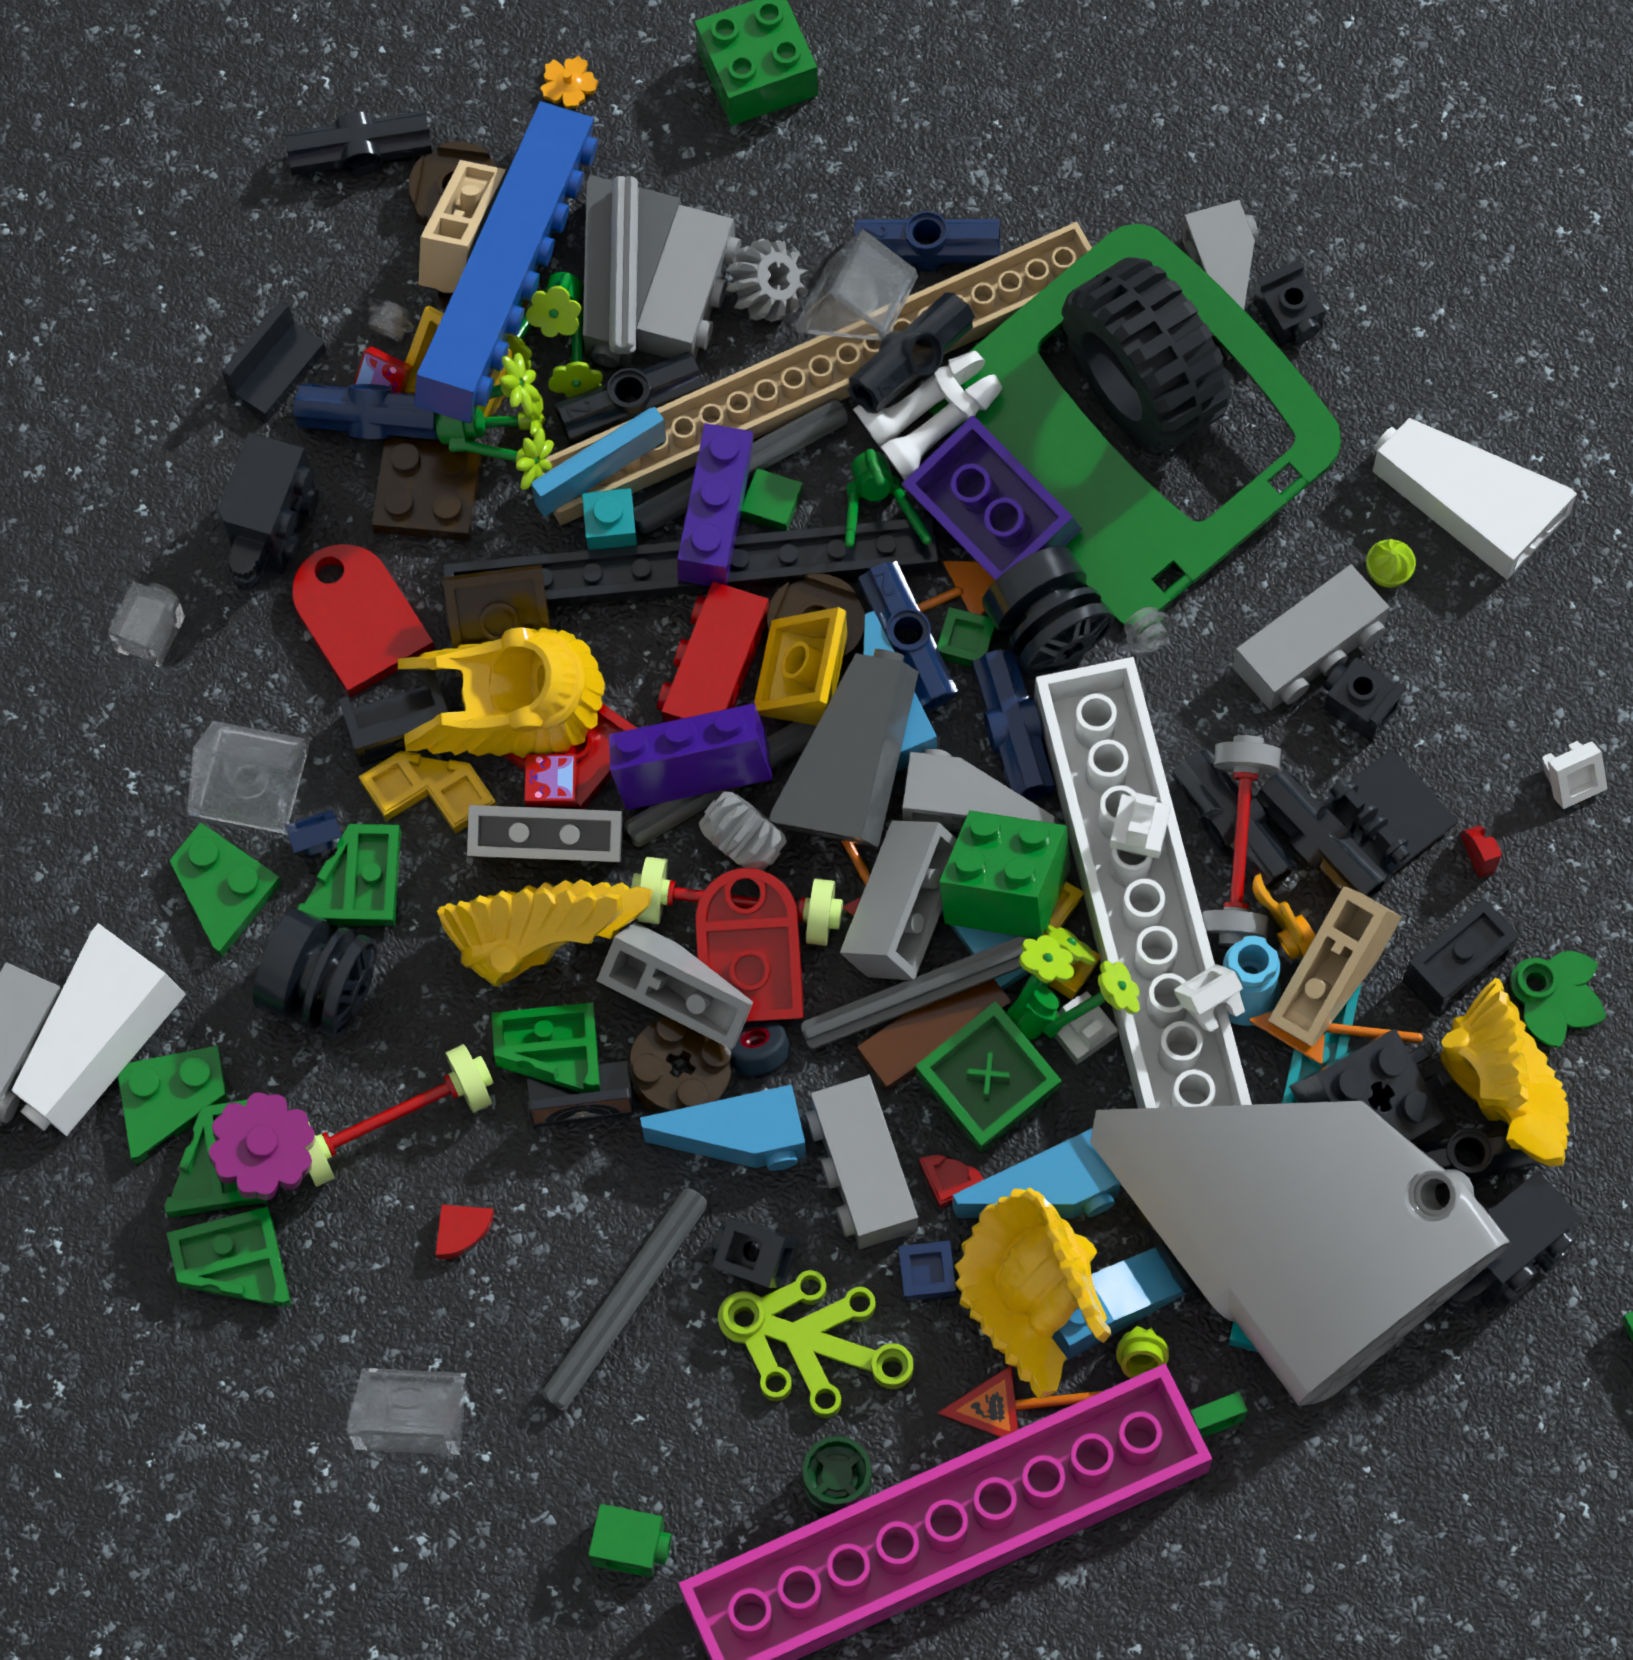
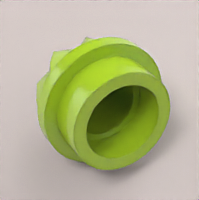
M1393 539L1376 543L1369 550L1366 558L1368 574L1378 585L1386 588H1393L1406 583L1412 577L1416 566L1414 553L1408 545Z
M1136 1326L1132 1331L1125 1333L1118 1343L1116 1358L1123 1373L1129 1378H1134L1162 1364H1167L1169 1348L1163 1337L1156 1335L1152 1327L1146 1330L1143 1327Z

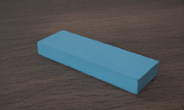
M651 407L534 480L531 484L534 503L544 517L665 442L664 418L655 407Z

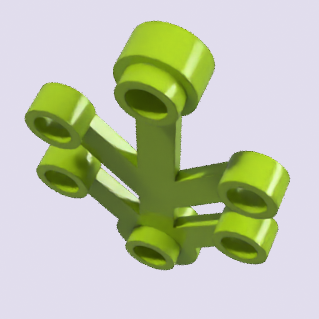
M804 1271L797 1277L795 1282L763 1297L747 1291L736 1292L728 1296L722 1302L718 1311L719 1327L729 1340L746 1345L761 1376V1392L770 1401L777 1402L786 1399L792 1390V1381L788 1371L778 1367L765 1337L786 1343L810 1391L811 1410L820 1418H831L839 1412L841 1408V1394L834 1385L829 1384L815 1354L871 1372L874 1380L886 1389L901 1388L912 1377L913 1358L910 1352L902 1345L889 1343L877 1350H873L823 1333L850 1319L862 1322L873 1316L876 1308L875 1296L865 1287L852 1288L848 1291L845 1298L795 1322H790L774 1315L799 1302L815 1305L824 1299L826 1295V1281L823 1275L817 1271ZM807 1280H815L820 1284L821 1288L815 1295H806L802 1292L801 1286ZM858 1296L865 1297L870 1302V1306L863 1312H856L850 1306L852 1299ZM739 1312H750L754 1316L753 1323L747 1327L737 1325L734 1319ZM889 1361L898 1362L902 1366V1372L896 1377H889L882 1371L884 1364ZM773 1376H780L786 1381V1386L779 1392H772L766 1387V1382ZM822 1393H830L835 1397L836 1401L831 1408L822 1409L816 1404V1398Z

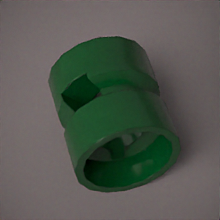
M842 1436L827 1437L815 1443L805 1455L802 1467L805 1498L811 1508L821 1516L826 1517L870 1497L872 1489L870 1458L864 1448L854 1440Z

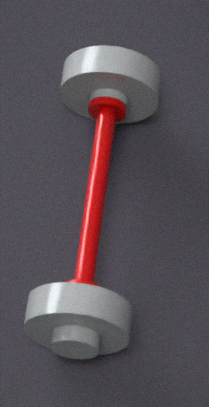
M1237 735L1234 736L1233 742H1222L1215 745L1214 767L1233 772V779L1239 780L1230 902H1224L1223 910H1208L1202 913L1207 936L1218 938V945L1224 947H1232L1235 943L1242 941L1245 936L1255 935L1267 939L1269 917L1249 912V904L1243 903L1252 781H1258L1259 774H1271L1280 770L1281 749L1264 744V738L1258 736Z

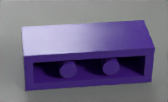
M704 423L677 558L678 581L711 586L712 581L727 585L752 459L753 431Z
M755 703L609 734L610 771L626 810L772 780L770 743Z

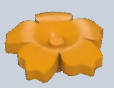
M580 56L574 59H566L564 62L565 68L553 59L549 64H545L544 81L546 84L540 87L543 98L554 104L560 103L563 99L565 109H576L585 102V95L596 93L598 80L594 78L592 72H586L588 67L587 60L581 59Z

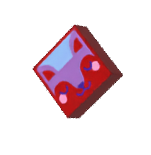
M371 346L363 352L354 384L386 385L392 387L393 392L405 393L413 366Z
M526 754V807H576V754Z

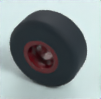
M772 1020L746 1022L735 1047L731 1049L730 1062L733 1068L742 1074L761 1075L771 1072L782 1065L790 1051L784 1028Z

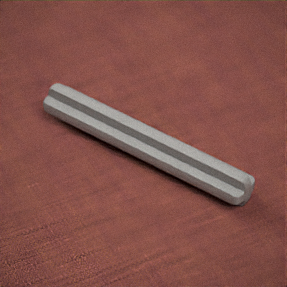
M617 176L612 181L609 345L610 351L614 354H632L636 349L639 187L638 180L633 176Z

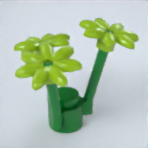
M516 353L513 360L509 356L502 357V363L508 375L500 377V384L493 386L490 399L505 395L510 397L512 408L517 407L521 403L523 411H519L518 415L484 417L482 410L477 408L471 423L437 413L435 424L440 442L444 445L449 444L450 452L467 451L516 462V469L525 471L520 488L526 490L543 473L552 470L551 462L545 458L552 452L554 443L551 440L545 441L546 435L542 426L546 420L542 413L543 398L538 393V390L533 385H530L536 378V372L534 370H526L523 356L520 353ZM519 426L520 430H530L531 437H534L533 441L529 438H524L523 448L519 451L474 442L476 438H481L484 435L485 428Z

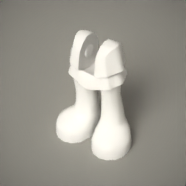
M972 351L949 359L947 366L938 368L935 374L913 393L897 404L883 408L876 414L867 413L860 405L853 409L904 481L920 466L922 457L952 429L968 420L972 415L975 416L979 410L986 411L1002 391L1003 387L994 374L980 379L965 389V391L961 388L960 385L975 376L985 364V360L978 352ZM943 399L947 400L949 404L919 428L904 437L896 438L904 429Z

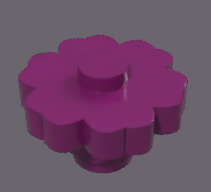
M257 1092L248 1098L246 1106L239 1103H229L223 1109L222 1115L218 1116L212 1124L213 1137L216 1142L209 1149L210 1162L215 1168L220 1182H237V1190L241 1197H257L261 1200H271L276 1195L279 1186L283 1189L294 1190L300 1185L302 1177H305L311 1171L312 1158L308 1151L314 1146L315 1132L309 1125L308 1117L303 1110L292 1109L287 1111L286 1100L281 1095H266Z

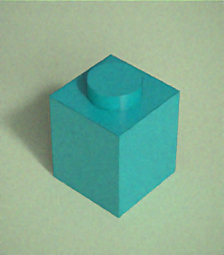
M631 488L582 493L588 550L637 545Z

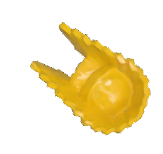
M523 627L511 628L504 631L502 638L498 640L482 642L481 644L459 645L457 649L447 648L426 652L419 657L397 659L398 670L457 669L461 670V678L463 680L461 701L464 704L465 711L440 713L433 720L404 734L406 751H419L427 748L432 754L451 751L455 756L465 751L476 756L489 753L502 756L513 753L521 758H525L526 754L531 753L551 754L553 751L556 753L568 752L572 745L584 743L587 731L597 725V712L602 707L601 697L605 689L602 674L598 671V663L591 655L590 647L583 640L576 639L574 634L563 630L558 632L555 629L550 630L546 628H540L539 630Z
M582 879L575 884L565 880L556 886L549 882H544L538 889L527 885L518 893L501 891L495 896L488 895L483 897L479 895L474 900H470L469 903L459 901L457 906L448 903L445 906H441L437 913L443 929L461 951V964L465 968H471L480 977L486 979L493 986L498 987L535 965L547 964L555 955L556 950L570 941L592 944L595 936L607 939L614 938L621 928L637 919L650 906L653 891L637 886L629 888L622 882L612 887L609 883L604 882L592 886Z
M1494 978L1480 992L1464 1016L1453 1019L1451 1031L1441 1041L1443 1045L1440 1054L1441 1062L1455 1083L1479 1104L1482 1113L1488 1120L1498 1121L1501 1119L1509 1125L1506 1141L1512 1149H1520L1533 1160L1549 1167L1563 1166L1566 1157L1564 1150H1567V1136H1569L1566 1125L1569 1123V1107L1565 1101L1567 1094L1565 1090L1561 1089L1563 1086L1562 1082L1554 1078L1555 1071L1546 1065L1547 1056L1537 1048L1535 1038L1524 1031L1526 1024L1520 1020L1518 1008L1510 1001L1508 993L1504 992L1501 980Z
M1030 1187L1027 1190L1014 1188L1008 1197H1000L997 1203L987 1205L979 1214V1223L972 1227V1236L961 1244L964 1255L954 1265L960 1277L955 1282V1285L962 1292L960 1305L966 1309H971L970 1318L981 1323V1332L990 1337L993 1348L1005 1354V1363L1017 1367L1020 1380L1030 1382L1031 1390L1038 1399L1050 1397L1057 1391L1063 1363L1067 1360V1357L1053 1340L1052 1336L1068 1322L1076 1309L1080 1308L1088 1328L1101 1342L1104 1343L1111 1335V1330L1105 1323L1107 1316L1098 1299L1091 1275L1090 1262L1097 1253L1094 1245L1087 1238L1075 1234L1070 1224L1066 1220L1061 1219L1055 1207L1045 1199L1044 1195Z

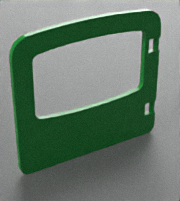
M1138 223L1121 226L1109 233L969 352H978L985 360V364L975 376L960 385L965 391V389L988 375L994 374L997 376L1003 387L1002 391L986 411L979 410L975 417L1075 518L1082 530L1065 547L1070 549L1086 573L1085 586L1097 590L1101 596V603L1108 606L1114 618L1124 627L1131 629L1141 628L1168 607L1172 600L1191 584H1195L1287 506V503L1326 473L1337 460L1341 447L1340 430L1336 419L1298 370L1257 323L1218 283L1159 230ZM1134 257L1151 261L1153 266H1159L1166 272L1167 277L1171 281L1174 280L1181 287L1184 296L1188 301H1192L1198 310L1199 317L1204 324H1207L1212 337L1251 378L1295 436L1293 446L1204 521L1197 522L1188 518L1166 500L1125 460L1080 410L1039 355L1041 344L1063 326L1062 321L1064 317L1061 315L1068 294L1124 258ZM943 399L928 411L934 416L949 403L946 399ZM966 421L952 429L948 434L951 436ZM1288 466H1291L1300 477L1279 494L1269 483ZM1175 564L1184 575L1163 592L1153 581Z

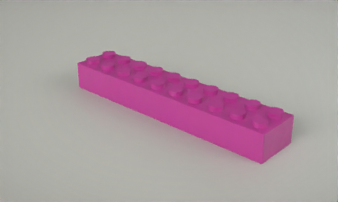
M1165 1363L678 1584L683 1601L710 1660H797L1204 1475L1209 1471L1212 1457Z

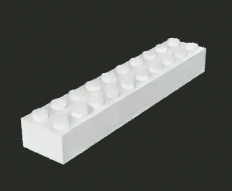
M1134 657L1036 677L1034 702L1039 713L1043 738L1065 824L1067 825V832L1082 891L1084 892L1083 895L1098 954L1101 955L1100 961L1101 963L1110 961L1112 964L1115 962L1123 963L1130 973L1131 980L1137 984L1140 995L1137 997L1140 1010L1137 1013L1131 1015L1124 1009L1118 1011L1112 1006L1137 1107L1168 1108L1252 1105L1224 1003L1218 1004L1213 1013L1219 1027L1212 1032H1208L1199 1025L1187 1009L1182 1008L1173 991L1175 988L1214 966L1215 963ZM1140 793L1157 797V802L1172 805L1159 859L1109 848L1122 794L1136 797V794Z

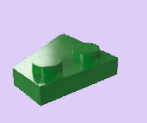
M349 824L337 843L336 853L325 862L317 875L318 882L305 904L300 903L297 909L327 920L328 925L395 926L401 843L400 826Z
M593 1002L491 1012L494 1058L497 1067L581 1093L601 1091Z
M218 1046L131 1062L119 1073V1086L130 1156L133 1163L143 1162L149 1157L148 1152L172 1135L176 1138L191 1127L194 1120L198 1117L201 1107L222 1104L228 1100Z
M247 1100L235 1101V1102H229V1103H239V1104H241V1105H243V1106H246ZM229 1103L201 1107L193 1128L194 1136L192 1142L185 1149L179 1166L181 1171L171 1197L168 1196L165 1203V1211L168 1218L267 1203V1200H261L257 1197H241L237 1190V1182H220L217 1178L216 1170L210 1162L209 1149L216 1142L213 1137L212 1124L218 1116L222 1115L223 1109Z
M268 1207L166 1233L177 1282L180 1287L284 1308L292 1306L274 1225Z

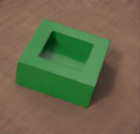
M757 468L742 505L741 518L779 531H788L803 492V483Z
M949 607L937 648L944 661L972 668L974 660L981 658L985 653L989 652L996 627L990 617Z
M1236 1392L1192 1409L1190 1414L1203 1439L1244 1423L1248 1410L1240 1392Z

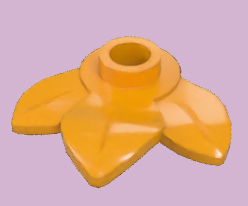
M1261 874L1256 875L1253 880V893L1258 902L1268 909L1276 923L1283 930L1276 934L1282 948L1291 960L1297 957L1302 960L1316 936L1301 914L1297 917L1294 916L1287 902L1277 903L1271 897L1269 891L1266 890Z

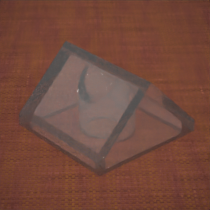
M862 229L827 262L795 324L796 332L882 341L886 334L891 332L918 278L916 269Z
M212 721L193 747L188 814L286 834L285 825L290 820L310 746L309 739Z
M362 1368L347 1422V1434L355 1449L460 1455L466 1373Z

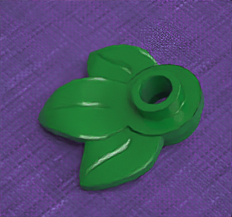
M1563 951L1548 961L1542 958L1525 959L1514 968L1510 977L1511 992L1515 999L1524 1005V1023L1529 1032L1540 1042L1547 1046L1559 1048L1564 1042L1567 1027L1575 1029L1588 1028L1605 1020L1606 1013L1600 999L1586 985L1598 967V962L1579 952ZM1537 978L1543 983L1544 989L1532 991L1528 988L1526 980Z

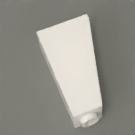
M1408 418L1398 430L1393 427L1389 428L1374 446V451L1377 454L1373 472L1506 580L1570 515L1577 495L1576 492L1565 485L1411 418Z
M99 923L91 931L11 1090L26 1103L25 1107L20 1111L24 1116L43 1131L51 1124L66 1136L186 995L165 972Z

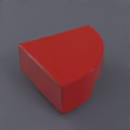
M1480 825L1460 832L1478 878L1495 873L1502 855L1494 837L1485 838V828Z
M931 1155L919 1159V1166L939 1209L952 1205L953 1194L984 1180L974 1167L968 1166L959 1160L946 1158L942 1155Z
M441 1205L436 1247L437 1259L458 1257L485 1237L493 1222V1208Z

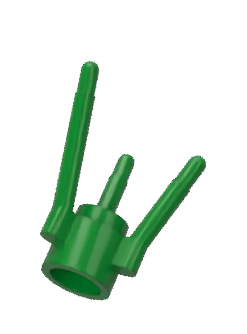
M868 449L858 455L851 464L853 481L846 486L848 505L845 546L847 548L854 546L859 499L863 497L869 501H879L884 499L889 493L894 496L925 545H929L932 542V538L902 490L899 478L892 476L887 458L873 449Z

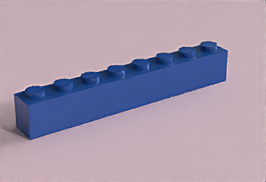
M542 101L539 102L417 372L414 398L415 407L471 423L478 405L486 407L494 384V379L490 378L493 370L502 371L504 367L502 357L507 356L509 351V343L506 342L509 334L517 336L525 312V308L521 306L524 300L531 301L532 295L537 290L540 274L536 272L539 265L547 267L555 244V239H552L554 231L562 233L569 214V205L566 204L569 198L576 200L580 193L584 178V172L581 171L583 165L591 166L594 161L598 147V139L592 137L594 117Z

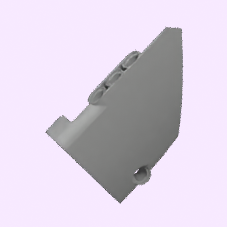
M1363 1101L1096 1110L1090 1140L1091 1145L1210 1304L1224 1318L1235 1321L1298 1406L1325 1401L1343 1389L1498 1258L1511 1244L1484 1207L1475 1199L1474 1188L1469 1177L1455 1169H1443ZM1440 1180L1445 1182L1450 1190V1200L1446 1207H1442L1435 1198L1436 1185Z

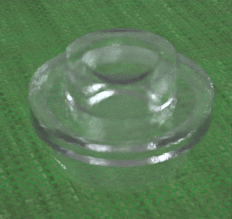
M383 300L381 307L377 305H370L368 313L371 317L367 326L386 337L402 341L406 332H412L415 326L407 319L410 312L395 303Z
M1155 607L1140 609L1125 624L1126 643L1136 653L1157 651L1169 639L1173 628L1172 620L1166 613L1159 612Z

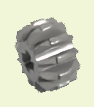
M759 239L752 242L750 246L739 249L734 254L737 262L730 264L725 270L735 279V282L729 284L726 288L727 291L737 292L739 298L734 308L740 310L748 308L749 319L760 320L765 318L766 321L770 322L780 320L785 314L795 312L800 307L798 298L805 296L809 291L800 282V278L805 277L809 272L802 268L798 269L796 265L800 253L794 251L787 253L785 241L777 240L770 243L768 239Z
M723 792L716 801L713 800L704 811L706 814L699 822L703 835L725 855L744 868L764 871L769 864L772 865L781 854L779 851L787 842L784 833L778 826L769 822V818L762 814L760 810L733 792Z

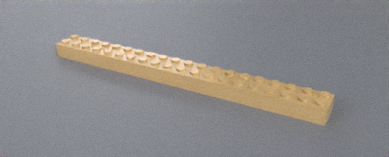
M1074 222L656 409L665 422L666 441L584 493L631 488L633 494L696 466L704 423L753 431L754 440L786 425L831 399L841 401L850 397L847 390L850 384L849 378L879 352L881 341L886 334L893 330H904L944 293H955L963 302L969 304L976 317L972 322L973 328L944 354L989 335L1092 247L1079 224ZM625 423L550 455L545 459L551 462L553 469ZM582 494L553 511L560 526L584 516Z

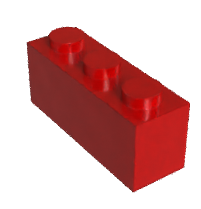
M712 581L706 597L699 595L691 615V624H695L690 640L683 638L676 651L674 667H677L678 670L673 683H664L658 698L657 710L662 712L663 723L736 707L767 627L768 598Z

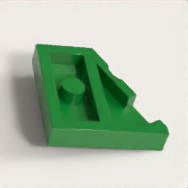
M201 822L169 860L215 953L223 958L282 884L278 875Z

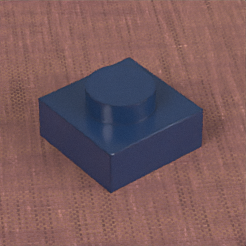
M333 809L285 825L294 853L304 850L305 855L321 853L334 846V839L342 837Z
M950 1240L898 1246L904 1302L956 1296Z

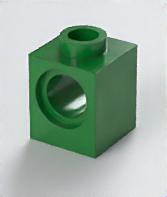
M600 1503L588 1555L591 1565L654 1578L657 1564L666 1565L672 1541V1534L664 1532L663 1516Z

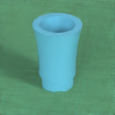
M1255 935L1245 936L1242 941L1230 947L1224 957L1222 966L1235 971L1243 987L1239 992L1245 1012L1237 1017L1228 1013L1229 1020L1237 1025L1251 1026L1255 1024L1248 1021L1250 1018L1273 1011L1281 998V988L1278 980L1280 961L1277 951L1267 944L1265 938Z

